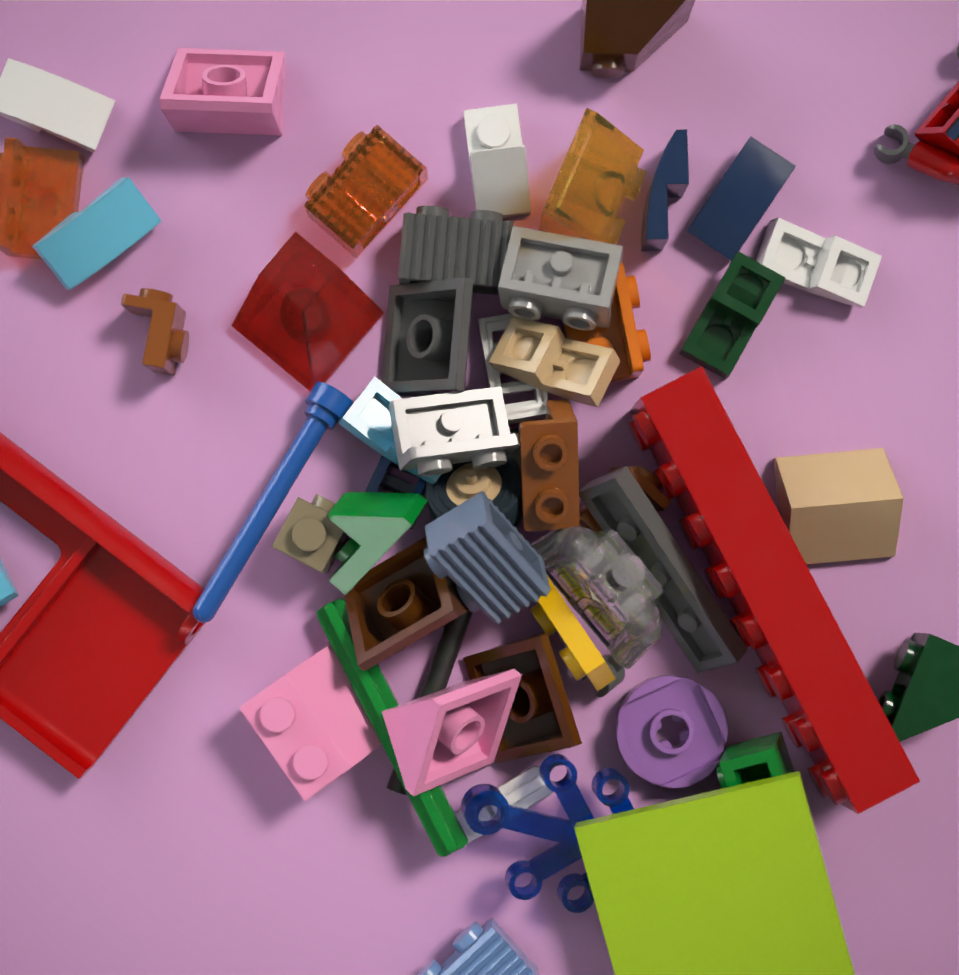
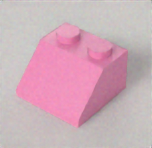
M331 644L239 707L304 801L382 745Z

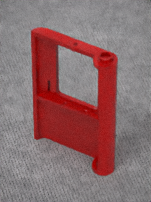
M0 432V501L57 544L61 550V557L0 632V719L76 778L80 779L96 764L205 623L199 622L194 618L193 607L205 588Z

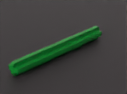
M338 599L325 604L317 611V618L436 853L440 857L449 856L468 844V838L441 785L416 796H412L405 789L382 711L398 706L399 703L379 664L366 671H363L357 665L345 600Z

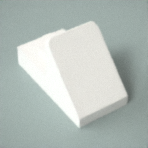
M517 103L463 110L476 210L499 212L503 214V218L531 214L526 147L522 144Z

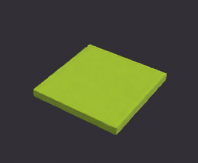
M800 771L576 822L574 830L615 975H856Z

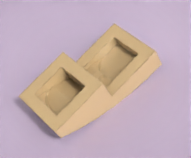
M512 316L489 363L492 368L533 387L569 400L598 407L620 363V359L612 348L566 339L558 326Z

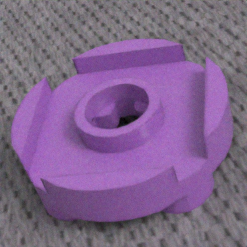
M672 675L652 677L634 687L617 709L615 739L619 753L627 766L635 774L648 782L669 788L691 786L710 775L719 763L724 743L727 742V718L715 695L692 679ZM666 716H670L674 722L683 720L686 729L679 733L681 743L677 746H671L667 739L658 741L656 737V731L662 728L660 720Z

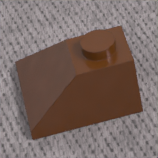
M583 0L581 7L580 70L592 71V75L600 78H617L623 76L624 72H634L688 22L695 0Z

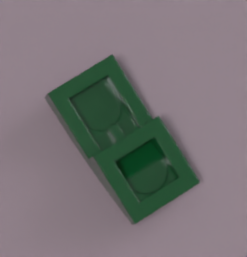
M737 251L679 354L726 380L733 371L755 329L763 320L786 277Z

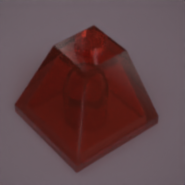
M295 231L259 273L231 326L311 392L317 381L323 383L329 381L385 313L336 264Z

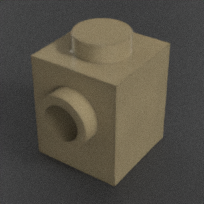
M318 494L315 495L311 503L298 497L272 547L321 573L328 574L336 560L334 555L348 537L328 517V513L336 503Z

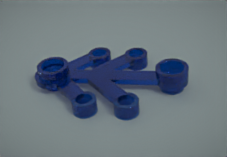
M552 754L546 757L540 765L539 773L545 785L555 792L568 819L509 805L502 792L490 784L473 786L465 793L461 802V812L465 821L478 834L490 835L504 828L559 842L528 861H516L508 867L505 873L506 885L512 895L520 900L534 898L540 892L543 880L582 858L574 827L576 822L594 818L576 784V767L562 754ZM558 765L567 767V772L563 779L559 781L550 780V772L554 767ZM604 768L595 774L592 780V791L604 805L609 806L612 814L634 809L628 798L630 791L629 783L618 770ZM617 779L619 782L617 790L613 794L604 795L602 793L604 784L608 780ZM488 805L497 807V813L494 818L489 821L479 820V813L482 808ZM586 872L582 875L577 873L568 874L559 882L557 894L568 911L581 913L591 907L594 898ZM520 874H532V880L527 886H515V880ZM573 887H584V892L579 899H567L568 893Z

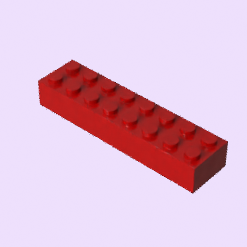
M701 366L640 397L630 410L633 420L627 422L631 435L642 452L650 449L659 468L653 471V475L662 484L660 490L669 500L675 497L685 517L678 520L679 526L691 548L694 550L701 547L710 564V567L704 569L705 576L715 595L719 599L725 596L729 600L736 616L730 618V623L746 648L751 646L755 650L762 664L755 668L763 688L770 698L777 696L787 711L788 715L781 718L791 741L796 748L803 746L811 757L814 765L807 768L819 794L823 798L829 796L835 805L841 804L860 814L919 783L920 780L703 367Z

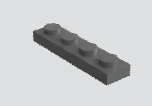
M625 466L589 481L579 491L580 498L606 537L616 547V552H622L623 555L632 561L634 567L639 572V574L632 576H640L658 597L654 604L651 601L650 603L697 673L738 663L748 649L628 467ZM622 560L624 564L627 565L626 567H628V570L631 571L629 562L625 563V560Z

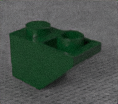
M914 633L912 640L906 639L896 655L894 669L899 672L891 692L885 690L878 700L899 742L959 718V646L932 634Z

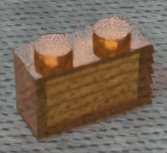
M378 125L374 126L369 134L363 131L357 133L342 152V157L344 158L342 164L336 168L332 175L327 171L320 174L312 182L305 194L309 199L304 205L308 217L356 259L428 180L427 167Z

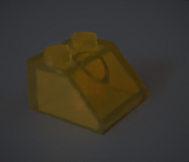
M586 108L543 208L539 231L616 245L626 223V220L617 217L623 200L627 198L635 202L647 170L638 167L644 149L598 112Z

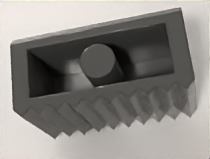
M419 206L416 208V214L404 213L398 272L399 285L466 277L473 279V293L499 295V280L514 222L509 220L503 221L502 213L489 210L472 211L470 218L449 216L448 209L438 206Z

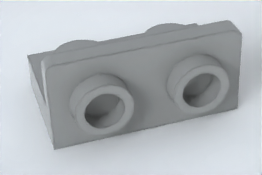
M513 226L498 285L501 307L508 309L512 315L527 320H537L541 316L561 319L567 326L579 330H593L596 326L608 328L611 319L612 300L623 256V246Z

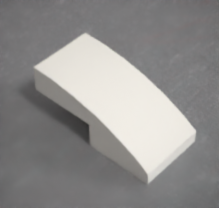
M8 58L0 77V115L36 132L43 130L92 153L96 150L116 100L55 74Z
M778 217L769 221L756 261L786 277L783 282L784 284L827 299L861 308L865 307L882 256L836 235L824 238Z

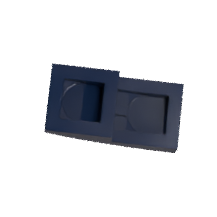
M687 129L674 132L652 178L643 212L641 251H663L669 239L667 198L683 197L689 185Z
M750 136L687 232L729 260H732L775 199L796 165Z

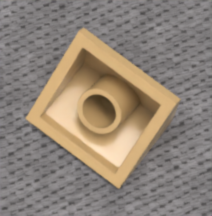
M884 448L773 458L779 513L806 565L896 556L904 498Z

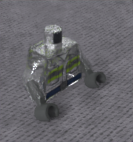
M583 526L554 529L530 545L534 547L537 554L541 555L546 573L554 586L608 650L610 649L611 655H603L602 657L616 679L606 685L596 695L597 697H603L623 682L625 678L624 668L630 669L660 638L662 625L659 609L656 604L663 595L664 590L662 585L643 564L642 560L635 555L614 530L608 529L593 532ZM586 675L581 679L584 681L588 676Z

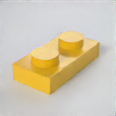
M548 577L550 592L547 596H540L539 603L532 607L530 611L544 632L548 634V637L558 631L566 643L567 647L558 653L575 679L578 681L587 675L596 690L599 691L616 678Z

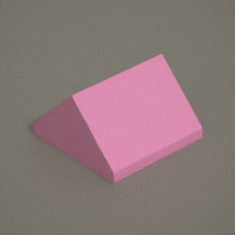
M178 48L160 96V108L175 132L282 136L285 52Z
M511 669L464 681L382 711L405 789L412 796L421 794L494 763L522 675L518 671Z

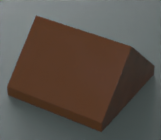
M426 536L370 569L346 595L344 594L357 665L363 671L386 660L470 611L461 600L456 583L449 576L440 579L429 567L424 556V549L428 547Z
M541 632L463 657L470 680L515 669L522 675L495 757L496 763L582 744L547 633Z

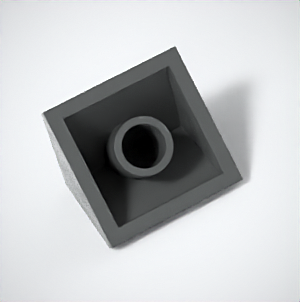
M462 277L389 286L381 382L397 395L418 397L465 391L473 303V279Z

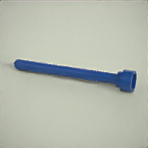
M317 381L307 396L305 403L308 407L304 414L308 418L194 605L193 616L197 621L206 623L214 618L326 429L333 430L336 423L342 419L354 403L347 395L333 386Z

